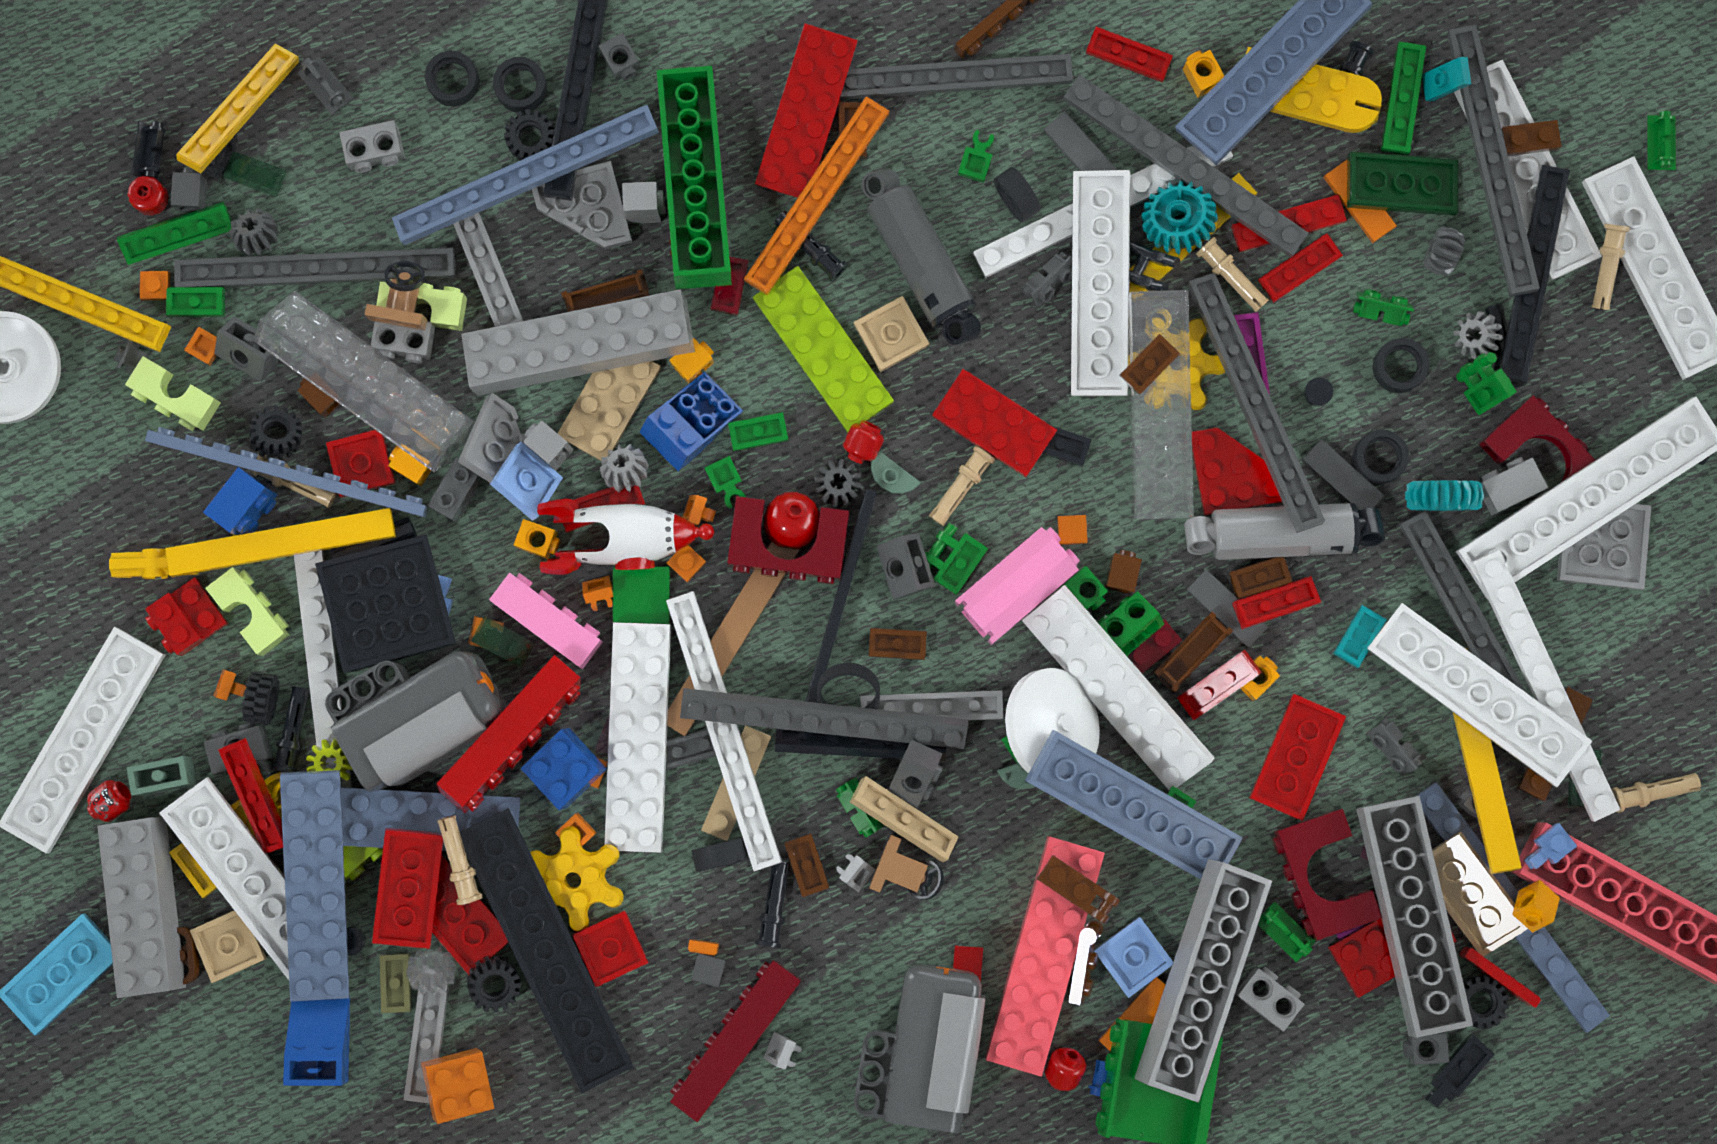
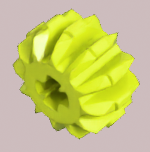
M327 739L322 740V749L316 745L312 747L316 756H307L306 760L314 762V765L307 768V772L340 770V777L347 781L350 780L351 777L346 770L353 769L348 764V760L336 739H333L331 745ZM328 757L336 758V761L333 762L337 763L335 768L326 767L329 764L326 763Z

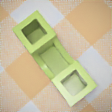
M380 282L376 306L386 307L390 289L386 282ZM423 283L419 288L416 305L428 304L431 306L430 322L435 327L462 331L467 297L464 293H460L461 290L455 287H444V290L433 289V285Z
M143 356L125 384L133 389L130 395L144 403L150 399L157 404L154 409L167 417H170L172 413L180 417L178 423L191 431L195 427L204 431L221 402L191 384L181 397L170 398L167 387L173 374Z
M232 567L207 586L206 590L223 611L230 612L239 605H248L252 612V619L250 624L240 634L257 655L264 656L290 636L285 630L288 624L280 614L274 615L268 608L271 602L263 592L260 591L257 594L251 586L254 583L252 577L244 569L240 572Z

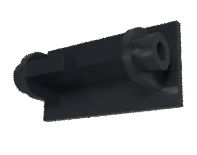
M138 121L132 176H150L158 180L163 138L166 131L163 128V123L152 122V124Z

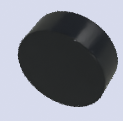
M1325 378L1312 379L1304 389L1306 401L1316 407L1326 405L1333 397V386Z
M347 927L348 956H352L363 950L366 939L364 933L359 928Z

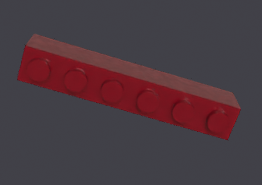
M775 959L771 964L766 961L756 973V976L760 978L754 987L748 984L739 996V999L743 1001L736 1011L731 1008L721 1021L725 1024V1027L719 1034L715 1031L704 1044L708 1048L702 1058L696 1055L687 1067L691 1071L687 1079L683 1081L679 1078L670 1091L674 1095L670 1102L697 1123L801 982L799 977Z

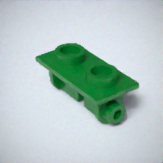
M1661 111L1659 115H1647V170H1676V116H1671V111Z
M1365 289L1364 293L1357 291L1356 295L1361 301L1355 302L1353 306V313H1357L1358 317L1377 321L1379 311H1383L1382 322L1400 327L1403 324L1408 325L1410 314H1406L1407 310L1414 311L1407 298L1392 295V298L1388 299L1380 297V292L1371 289Z
M854 778L836 789L838 792L837 798L846 812L856 808L858 813L850 817L859 834L863 833L864 837L867 838L885 825L850 803L859 784L858 779Z
M1275 901L1260 916L1258 926L1295 962L1311 952V947L1316 941L1307 936L1305 931Z

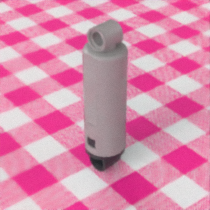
M1355 503L1318 505L1325 519L1323 525L1296 533L1285 506L1218 509L1213 511L1211 519L1205 516H1197L1188 519L1184 523L1188 552L1194 555H1203L1213 551L1214 557L1218 560L1357 553L1359 545L1371 547L1384 542L1385 532L1380 510L1365 508L1358 511Z

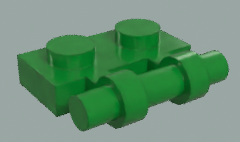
M1492 352L1477 356L1473 363L1463 365L1456 374L1457 380L1465 382L1469 389L1463 393L1478 416L1517 392L1502 368L1496 372L1493 370L1492 365L1496 362V355Z
M948 523L943 531L940 530L935 537L937 539L929 552L925 551L929 568L935 567L939 570L933 580L957 596L988 548L966 533L958 542L952 538L958 528ZM948 546L953 551L944 563L938 557L944 548Z

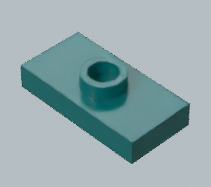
M1458 57L1422 74L1425 101H1435L1471 85L1468 57Z
M1361 605L1334 650L1333 655L1355 668H1359L1369 651L1367 648L1379 634L1387 619Z

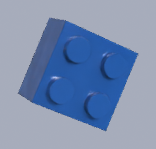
M238 467L203 513L233 535L253 533L259 526L257 521L262 514H268L276 504L274 499L278 494L253 475Z
M570 728L561 729L520 768L558 810L568 808L607 770Z

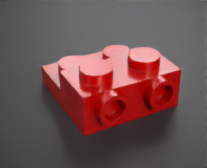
M196 577L172 594H165L145 608L149 614L145 617L149 626L154 631L159 629L165 637L161 640L165 649L170 654L175 652L179 656L185 655L229 624Z

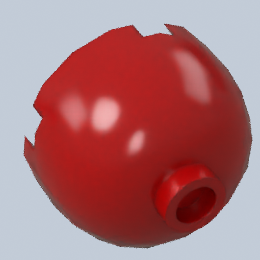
M799 492L782 493L776 496L767 506L763 523L764 531L769 540L775 545L782 548L785 546L800 549L807 546L817 534L819 510L814 501L807 495Z

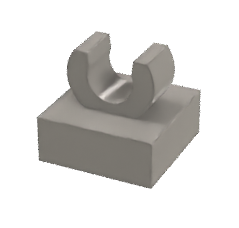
M847 854L845 857L851 863L845 870L839 866L836 870L841 874L839 878L859 892L875 872V869L859 856L853 857Z
M774 1032L763 1059L782 1069H786L787 1065L795 1067L796 1063L790 1060L793 1051L801 1052L802 1049L793 1040Z

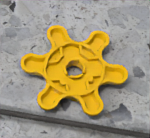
M1159 317L1149 319L1146 323V332L1153 341L1158 334H1161L1180 353L1178 356L1183 358L1185 365L1181 370H1174L1169 365L1151 383V387L1145 395L1146 405L1151 409H1159L1164 405L1168 396L1180 394L1185 398L1187 405L1191 409H1203L1207 404V396L1201 388L1202 379L1208 374L1221 375L1225 373V370L1218 355H1209L1202 349V339L1207 334L1202 319L1195 318L1191 320L1186 330L1179 334L1169 331L1163 319ZM1136 352L1130 353V354H1129V362H1128V365H1129L1140 353H1136Z
M568 826L560 832L561 848L557 854L548 856L538 850L531 851L530 853L556 906L564 908L568 913L569 927L575 932H580L589 925L588 910L592 904L603 903L610 908H616L623 902L624 895L621 889L610 885L605 878L607 868L615 864L619 859L618 848L612 844H606L596 852H588L580 844V831L574 826ZM571 872L577 873L581 878L580 886L570 887L566 880L567 874Z

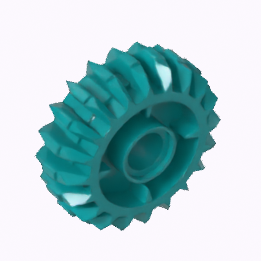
M1180 180L1178 186L1174 187L1169 182L1167 184L1168 189L1165 190L1158 187V195L1150 194V202L1144 203L1145 212L1141 215L1144 222L1142 225L1143 230L1147 233L1148 240L1150 242L1154 241L1157 249L1164 246L1167 254L1172 248H1175L1178 255L1183 248H1186L1187 252L1190 253L1192 251L1191 246L1193 245L1201 249V240L1209 241V232H1215V222L1218 220L1216 204L1212 202L1210 193L1202 194V186L1194 189L1192 181L1187 186H1184ZM1178 215L1185 216L1183 219L1180 220L1174 219Z
M1413 481L1407 484L1405 500H1407V508L1410 510H1479L1482 508L1484 491L1482 490V484L1478 481Z

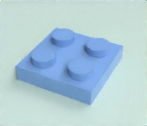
M519 442L515 445L490 485L533 521L539 517L537 513L538 504L549 501L563 477L523 442Z
M1140 917L1129 923L1094 950L1095 953H1098V958L1128 998L1173 965L1169 955Z

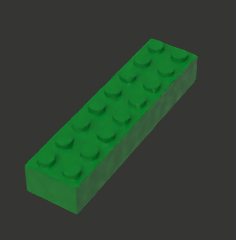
M712 66L657 70L675 289L732 285Z

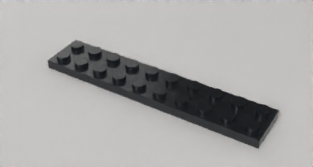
M507 808L460 831L465 853L470 864L475 869L476 876L581 1093L633 1068L631 1059L510 809Z

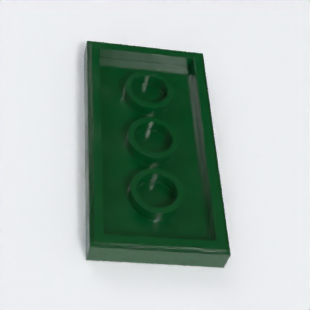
M1350 151L1347 154V208L1455 216L1458 213V160Z

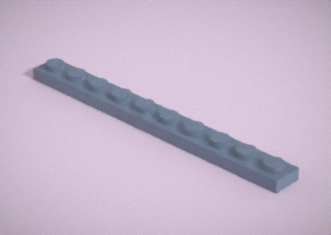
M648 105L642 106L392 217L400 241L403 245L425 237L659 133Z
M158 427L157 432L148 430L145 441L425 518L429 507L422 505L423 499L406 495V499L403 500L394 497L396 492L379 487L378 492L367 490L368 484L351 480V484L348 485L339 482L341 477L324 472L323 477L312 475L313 469L296 465L295 470L284 467L285 461L269 457L268 462L257 460L258 454L241 450L240 455L229 452L230 446L213 442L212 447L202 445L203 439L186 435L183 440L174 437L175 431Z
M1437 782L1418 794L1424 816L1443 842L1461 831L1489 868L1484 845ZM1504 872L1493 874L1515 903L1518 891ZM1545 927L1533 933L1527 929L1515 937L1584 1032L1588 1033L1610 1016Z

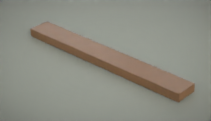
M771 542L767 550L778 558L792 560L796 558L801 548L793 549L785 546L782 548ZM754 570L710 642L722 677L784 578V573H778V577L762 576L761 570ZM690 675L668 709L667 726L684 736L688 734L696 721L680 718L683 688L695 689Z

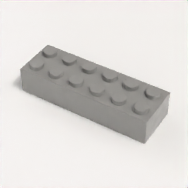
M152 817L97 826L117 998L186 988V985H183V979L185 978L183 962L180 961L179 950H181L180 933H177L179 924L171 855L169 853L167 822L163 817Z

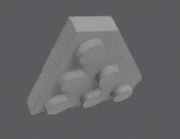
M611 161L577 170L572 201L544 197L545 183L532 189L539 212L600 247L610 249L632 243Z
M493 393L486 396L458 460L460 464L491 483L515 445L526 439L525 434H521L516 422L518 415L515 408Z
M1634 504L1559 553L1557 581L1644 590L1651 506Z

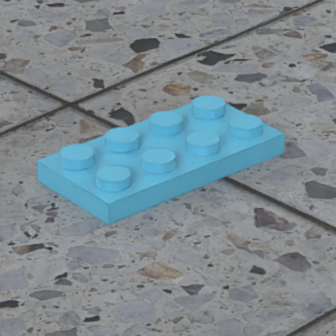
M86 913L81 914L0 990V998L35 1036L39 1035L113 965L109 938Z

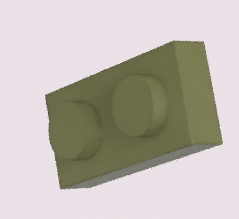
M410 953L379 955L381 1013L411 1012Z

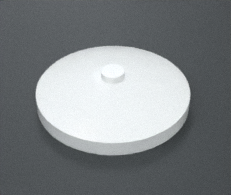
M0 311V424H12L34 416L51 400L59 383L61 361L53 338L40 324L18 313Z
M1046 668L1033 671L1019 680L1013 688L1007 703L1005 723L1011 750L1027 773L1030 772L1052 730L1059 732L1096 754L1100 734L1095 704L1085 694L1073 675L1061 669Z

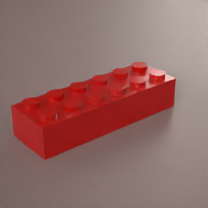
M554 655L437 783L439 792L464 814L469 810L474 812L483 803V794L489 788L493 791L504 779L502 776L503 772L508 767L513 769L523 758L521 755L522 751L527 746L532 748L543 736L541 734L542 729L547 724L551 727L562 715L560 713L561 708L566 703L570 706L581 694L579 692L581 689L580 677Z

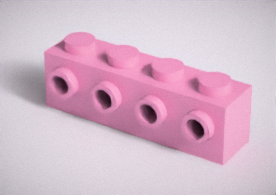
M509 573L489 600L583 669L603 643V641L597 638L600 632L588 623L582 627L575 621L578 616L565 606L562 610L553 605L555 599L543 590L538 594L531 589L530 586L533 582L519 573L515 577Z

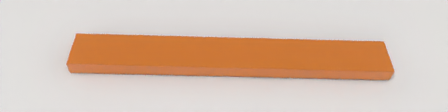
M865 97L745 276V282L765 295H769L889 115V110L869 97Z

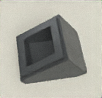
M698 953L691 980L719 988L727 959Z

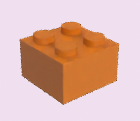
M478 1048L421 1062L432 1117L437 1124L495 1109L483 1052Z

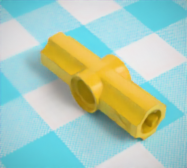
M155 548L143 549L142 552L111 553L109 569L113 578L142 577L143 579H155V577H161V579H167L169 576L166 549ZM193 573L188 575H199V573Z

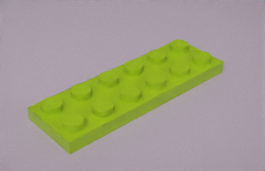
M799 266L779 278L768 296L759 292L752 297L847 433L852 424L860 423L861 420L868 421L894 403L893 398Z

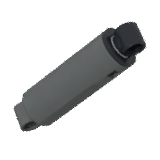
M891 169L867 173L862 180V190L866 197L874 199L869 204L867 211L933 330L942 328L944 338L952 345L976 339L980 334L981 325L978 318L969 312L977 305L911 186H900L898 175Z

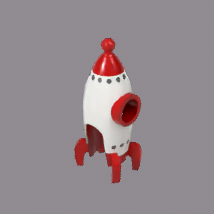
M558 499L538 504L537 507L538 515H555L553 523L599 522L606 526L610 535L609 544L605 549L560 550L555 552L556 559H547V562H540V571L547 574H569L579 569L581 563L615 565L617 570L655 568L656 560L678 552L692 543L695 538L700 537L703 540H710L714 536V528L710 524H702L700 527H695L687 519L653 506L621 504L579 509L576 501L572 499Z

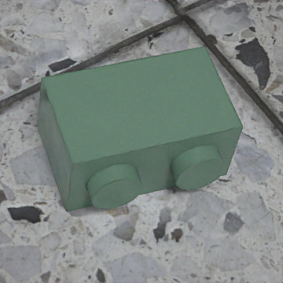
M180 756L127 767L131 796H144L197 785L193 759L189 756Z

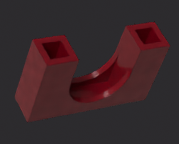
M1534 395L1526 399L1478 444L1497 464H1500L1525 441L1537 438L1547 440L1553 443L1564 457L1565 473L1561 482L1597 460L1587 452L1589 449L1582 440L1575 439L1568 432L1569 427L1560 418H1555L1548 411L1549 406L1541 398H1536Z
M736 496L727 561L728 566L733 567V572L749 574L750 569L761 570V575L768 577H778V573L789 574V579L806 581V577L817 578V583L834 585V580L840 581L849 511L821 507L817 538L814 546L804 556L786 560L772 555L762 542L761 533L765 500Z
M1336 809L1274 831L1276 837L1272 838V842L1277 854L1283 855L1285 865H1282V870L1287 882L1292 881L1295 892H1292V898L1296 908H1302L1305 919L1301 920L1307 936L1311 935L1313 940L1318 941L1382 918L1375 896L1371 890H1366L1343 899L1329 901L1318 896L1308 882L1307 866L1311 856L1325 845L1353 836L1343 809Z

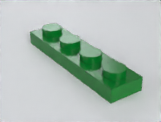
M1399 41L1396 46L1380 151L1409 155L1426 51V46Z
M221 202L118 236L117 242L127 264L130 265L227 233L232 229V219L225 203Z

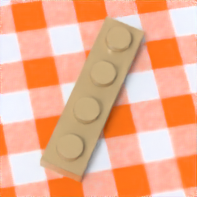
M745 725L741 737L755 777L772 736ZM723 778L701 831L728 841L737 818Z
M867 776L860 780L850 800V803L942 863L949 859L958 836Z

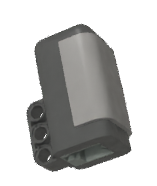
M462 651L450 653L410 677L403 664L399 662H380L330 692L325 699L326 709L334 722L333 726H331L332 732L358 780L369 792L385 790L390 786L403 785L470 746L507 707L504 697L497 685L493 684V678L479 655ZM392 666L395 670V677L389 682L386 679L385 673ZM365 681H368L371 685V691L367 696H364L361 691V686ZM343 695L346 698L347 705L341 711L337 706V701Z
M915 963L906 969L896 1032L873 1029L865 1035L863 1040L854 1097V1107L859 1114L880 1118L894 1124L961 1133L963 1113H969L986 1001L985 995L981 994L982 984L975 973L923 963ZM874 1035L882 1037L885 1042L884 1047L879 1051L872 1050L868 1045L869 1038ZM868 1065L877 1066L880 1070L879 1077L874 1080L867 1079L863 1073L864 1068ZM864 1094H870L876 1100L875 1105L870 1109L863 1108L859 1103V1098Z

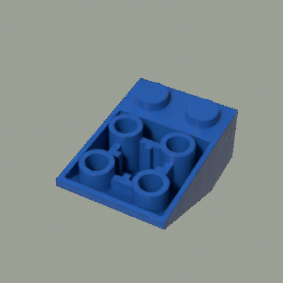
M703 372L650 414L643 424L640 433L677 471H680L728 427V423L733 422L743 410Z
M350 995L349 998L291 1001L284 1052L283 1086H342L348 1083Z

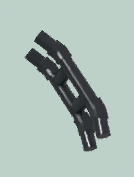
M1130 241V253L1139 256L1133 271L1129 270V282L1146 290L1166 293L1169 287L1167 282L1156 280L1155 278L1143 275L1149 261L1165 267L1178 268L1180 258Z

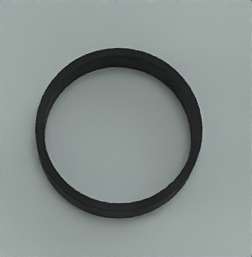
M840 663L828 668L820 676L817 685V703L828 704L821 694V690L827 682L839 676L851 675L869 682L876 692L872 702L864 708H878L880 684L876 675L867 667L856 663Z

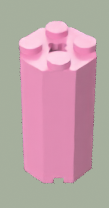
M1042 527L955 600L957 607L961 604L964 605L963 615L983 638L987 634L991 637L987 641L990 645L994 644L1078 572L1079 569L1076 565L1080 562L1070 549L1065 551L1059 544V541H1061L1060 537L1051 527L1047 530Z

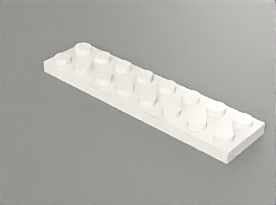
M1503 59L1487 66L1501 128L1534 123ZM1460 90L1455 91L1454 94L1466 116ZM1549 151L1508 156L1526 234L1540 167L1542 164L1557 167ZM1566 188L1548 277L1549 282L1602 257L1568 188Z
M1635 157L1629 158L1583 180L1582 184L1603 225L1607 223L1630 227V231L1626 232L1623 246L1625 255L1620 259L1682 380L1717 364V316Z
M1130 170L1073 171L1071 396H1128V384L1119 375L1128 366Z
M1065 585L1022 620L1063 669L1076 678L1089 699L1168 790L1172 786L1177 788L1213 761L1214 756Z
M1403 603L1367 648L1555 787L1559 786L1592 743V740Z
M613 623L605 845L612 844L618 848V851L663 852L671 625Z
M113 628L1 818V828L45 853L51 852L166 656L165 654L121 629Z
M207 777L162 810L160 815L289 980L285 876L269 855L264 852L253 834Z

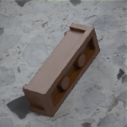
M642 269L637 270V274L567 293V291L561 292L568 312L650 296Z
M1213 611L1152 673L1172 693L1176 692L1179 689L1178 687L1233 632L1230 627L1226 628L1215 618L1216 614Z

